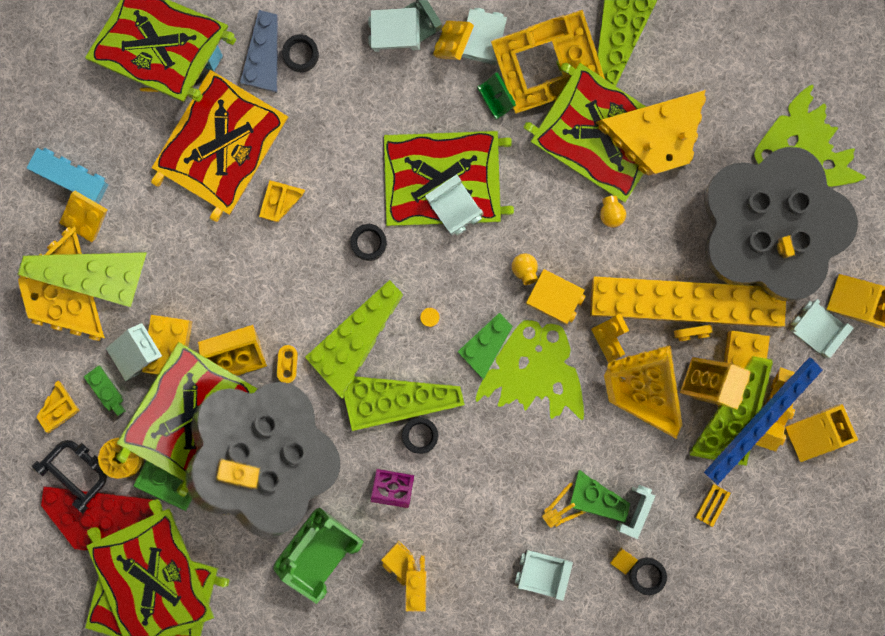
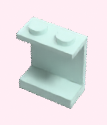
M457 174L425 196L451 236L454 234L456 236L460 235L466 230L465 227L468 224L474 225L482 219L483 211L474 202Z
M818 299L812 302L808 301L803 307L804 313L801 316H796L791 322L793 327L790 331L825 359L831 358L853 330V327L848 323L843 324L819 305L820 301Z

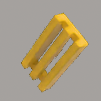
M713 484L695 518L713 527L731 493ZM717 490L718 493L705 517H701L714 491ZM722 493L725 494L724 497L722 498V500H721V502H720V504H719V506H718L716 512L714 513V515H713L711 521H709L708 519H709L711 513L713 512V510H714V508H715V506H716L718 500L720 499Z

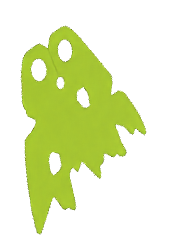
M814 85L806 87L793 99L788 108L791 117L786 115L779 116L754 153L758 164L764 160L762 152L765 149H770L774 152L785 147H798L807 150L819 160L822 166L824 161L830 159L834 162L835 167L832 169L823 168L828 187L851 184L866 179L865 175L847 167L854 159L853 153L855 148L837 153L832 151L834 146L829 141L838 130V127H831L829 124L824 123L827 116L825 113L826 104L823 103L817 109L808 113L809 104L814 98L810 95ZM797 135L798 142L795 146H790L787 140L791 136Z
M522 321L496 357V363L500 369L489 370L484 380H482L476 394V402L484 395L489 398L494 390L502 387L498 407H502L506 403L511 404L517 399L520 404H523L526 411L536 396L541 400L546 396L550 402L551 419L555 416H560L564 406H567L580 420H583L584 404L579 377L574 367L564 363L570 357L571 348L563 327L551 323L541 327L537 321ZM526 327H532L535 330V336L532 339L524 337L523 331ZM556 331L559 335L557 342H549L547 340V333ZM539 344L542 347L541 352H537L535 349ZM527 357L529 360L528 365L520 369V358ZM560 382L562 384V394H555L553 392V385Z

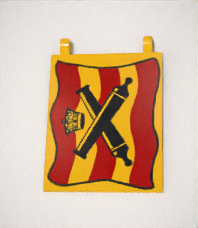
M210 70L198 89L203 96L201 101L197 102L192 99L153 164L152 168L158 172L153 177L151 183L159 187L164 177H168L216 206L210 215V219L218 222L223 211L229 215L232 213L287 121L288 116Z

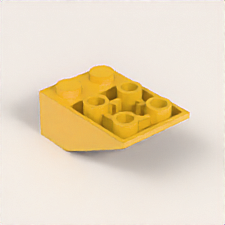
M838 274L826 310L883 329L885 328V286Z
M837 404L785 426L800 462L858 441L843 404Z
M398 540L382 557V566L389 573L393 571L397 575L396 580L405 587L408 555L413 554ZM415 560L412 571H418Z

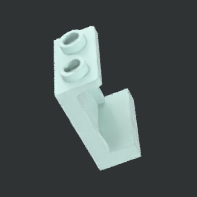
M416 8L371 10V16L368 18L371 35L368 37V42L375 52H379V49L395 48L420 50V12Z
M481 8L470 9L467 22L472 23L474 27L462 58L496 65L497 58L491 40L503 37L507 17L498 12H493V14L486 13Z
M142 323L127 329L106 348L125 381L139 375L141 370L149 363L162 357Z
M638 485V488L632 487L633 491L641 494V498L630 525L627 526L618 522L615 528L619 532L638 539L655 498V495L651 494V489Z
M526 550V554L522 553L520 565H523L521 573L517 572L515 583L518 584L517 588L555 597L563 601L573 562L531 550Z

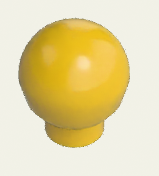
M617 196L603 198V207L600 211L601 221L611 228L621 226L627 216L624 206L618 202Z
M527 253L517 255L512 261V272L517 278L522 279L524 285L535 283L538 280L536 275L538 270L537 260L534 256Z

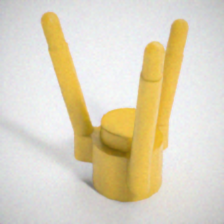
M569 483L550 506L544 509L545 514L542 517L550 528L553 526L558 527L560 524L586 513L580 511L561 519V515L575 506L574 503L559 512L556 508L552 510L571 488L572 483Z

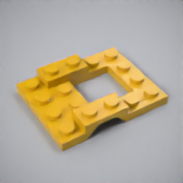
M583 9L491 40L505 85L516 104L514 107L515 114L556 100L571 77L562 71V76L527 88L516 53L552 41L560 67L563 63H568L576 69L578 64L581 63L605 79Z

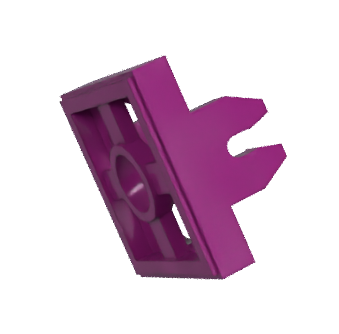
M377 469L370 502L409 508L415 475ZM395 484L398 486V489L391 490L387 486ZM378 488L385 489L389 493L388 497L381 495ZM398 492L406 493L402 498H394V495Z

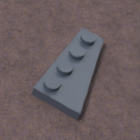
M259 10L240 81L243 85L276 93L278 77L277 14Z

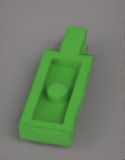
M101 365L83 376L105 408L109 411L113 409L117 416H121L126 412L120 404L124 401L122 395Z

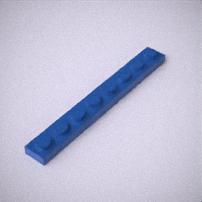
M809 357L704 471L715 484L718 485L823 371L815 360Z

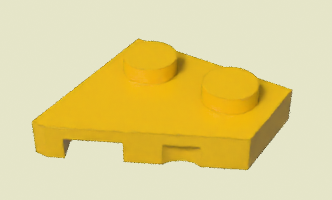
M269 180L259 217L279 222L305 194V190Z

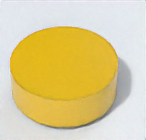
M426 308L422 311L420 318L423 325L433 327L439 322L440 316L436 309Z

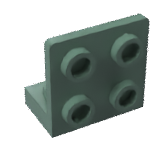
M416 0L404 7L416 8L420 12V42L442 30V23L428 0Z

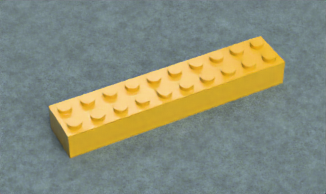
M594 276L592 278L590 316L613 318L621 314L622 318L781 328L785 327L786 301L771 297L760 286Z

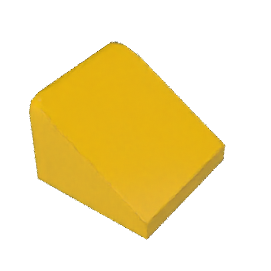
M620 548L610 564L626 575L638 559Z

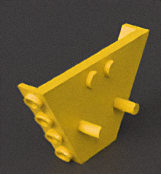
M706 90L602 119L596 123L599 125L600 131L606 135L608 134L612 138L613 144L618 148H622L626 152V157L634 161L643 174L648 176L690 164L694 157L693 146L698 138L697 128L702 120L701 109L706 101ZM667 154L671 155V161L666 160Z
M75 226L72 229L68 227L61 234L63 237L58 242L54 240L47 247L49 251L44 255L82 254ZM18 275L20 277L18 283L27 317L32 319V324L43 326V323L51 324V329L62 331V328L70 330V334L81 336L84 333L88 334L89 339L100 341L101 338L105 339L93 296ZM33 293H37L39 296L35 301L31 299Z
M659 347L652 351L627 356L619 360H612L607 365V370L604 374L609 402L677 439L682 427V419L671 347Z

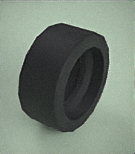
M293 35L283 45L282 55L284 62L295 72H307L314 68L318 62L319 52L317 44L307 35ZM296 43H305L311 48V58L305 64H296L290 58V49Z
M363 224L357 227L350 239L354 254L366 261L376 260L381 257L387 246L383 230L373 224ZM367 231L374 232L380 239L379 248L369 254L363 253L357 243L358 237Z
M421 417L414 418L403 428V443L413 453H428L437 444L438 430L430 420ZM415 425H425L431 431V441L424 447H417L409 440V432Z
M645 557L639 559L630 569L629 579L636 591L643 595H654L663 590L666 585L667 573L659 561L654 558ZM644 565H652L659 572V581L653 587H643L637 580V572Z

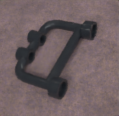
M71 440L61 441L40 463L36 461L31 467L41 476H44L49 471L77 497L72 505L84 514L88 509L86 505L105 485L107 475L100 468L98 457L96 455L91 457L88 454L90 450L83 443L78 445ZM65 448L72 449L99 475L98 482L86 494L51 463Z

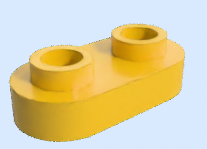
M712 325L675 330L674 337L679 338V342L691 340L690 336L695 335L698 336V339L709 337V333H713Z
M291 345L281 347L278 352L277 377L281 382L285 383L293 382L297 376L298 352ZM287 351H290L292 353V356L289 359L285 357V353ZM286 370H289L291 373L288 378L284 377Z

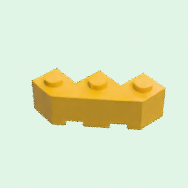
M782 367L779 368L771 385L773 389L765 405L795 372ZM793 404L755 445L775 452L780 445L783 446L786 440V435L784 434L785 425L788 419L792 420L795 413Z

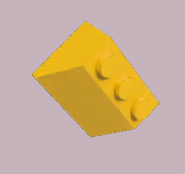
M254 325L198 342L200 355L236 376L267 367Z

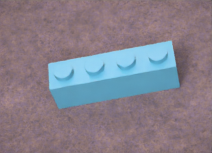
M47 148L43 150L36 149L27 169L72 192L77 191L97 204L100 203L108 187V184L104 182L106 178L96 173L92 176L87 173L88 169L80 165L77 168L70 165L72 161L61 156L60 159L54 157L55 153Z

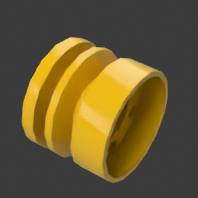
M119 438L110 439L104 443L98 455L99 466L103 473L116 479L131 477L138 473L144 464V459L130 452L125 463L117 461L116 457L123 447L117 444Z

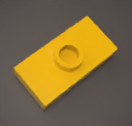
M221 459L218 465L216 480L255 489L260 469Z

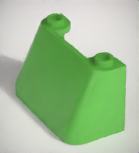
M317 508L278 557L273 569L281 581L317 604L327 593L324 582L346 553L354 554L359 552L364 541L322 508Z

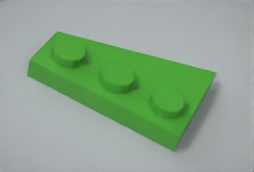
M501 313L496 315L458 351L483 380L513 327Z
M146 460L134 484L135 488L184 511H187L192 501L189 492L184 497L177 493V489L182 483L179 478Z
M578 470L570 504H575L573 509L625 523L630 503L587 476L581 470Z

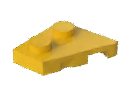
M60 381L55 382L54 390L47 397L44 407L40 409L36 416L46 433L52 432L80 411Z

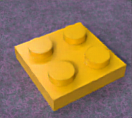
M446 20L439 40L435 45L433 56L440 59L460 60L474 25L465 21Z
M73 191L59 224L71 229L75 226L78 235L93 242L98 235L108 209L79 192Z

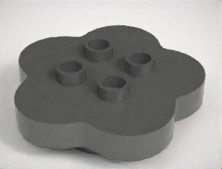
M785 147L769 154L760 164L735 163L728 165L710 180L705 191V209L713 225L706 241L705 257L712 273L720 280L731 285L757 284L768 295L781 301H798L816 292L826 279L829 260L847 249L857 233L858 218L853 205L841 193L828 187L823 166L813 154L802 148ZM790 236L795 255L783 259L782 254L780 255L777 249L778 239Z
M274 382L264 385L252 394L237 389L219 390L207 397L198 406L193 415L191 426L197 451L186 471V486L191 498L199 507L210 513L234 515L246 530L256 536L274 538L296 527L305 516L309 500L327 491L338 478L340 472L339 452L332 440L317 429L314 409L309 398L302 390L292 384ZM222 459L259 468L256 488L251 489L217 481L219 461Z

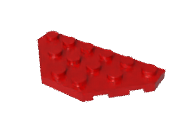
M43 487L41 506L74 549L88 551L87 545L93 543L87 533L91 528L98 527L101 539L155 515L149 506V502L156 499L97 493L86 505L88 507L86 512L82 514L72 505L77 497L68 489Z

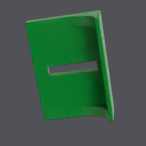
M498 72L493 74L483 84L477 86L495 120L503 117L516 106L513 97L507 90ZM502 91L503 94L496 99L495 96Z

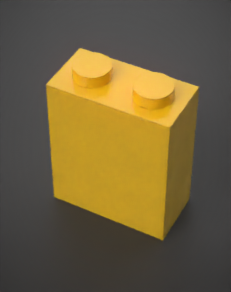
M543 269L526 305L567 325L568 322H573L577 314L574 311L577 304L581 306L586 297L583 295L585 290Z

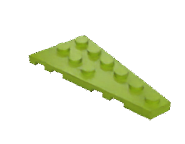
M604 0L597 55L605 80L611 84L617 85L657 0Z
M147 252L22 256L17 275L131 307Z
M390 280L305 356L309 363L342 399L346 394L347 387L353 382L357 370L363 365L373 348L380 331H383L387 319L393 314L403 297V293Z
M752 356L744 368L750 371L749 382L744 389L743 399L738 409L720 405L689 451V455L715 460L757 415L762 407L773 364L772 359ZM750 451L739 461V465L747 466Z
M354 376L353 382L347 387L346 394L344 395L352 431L465 405L460 386Z

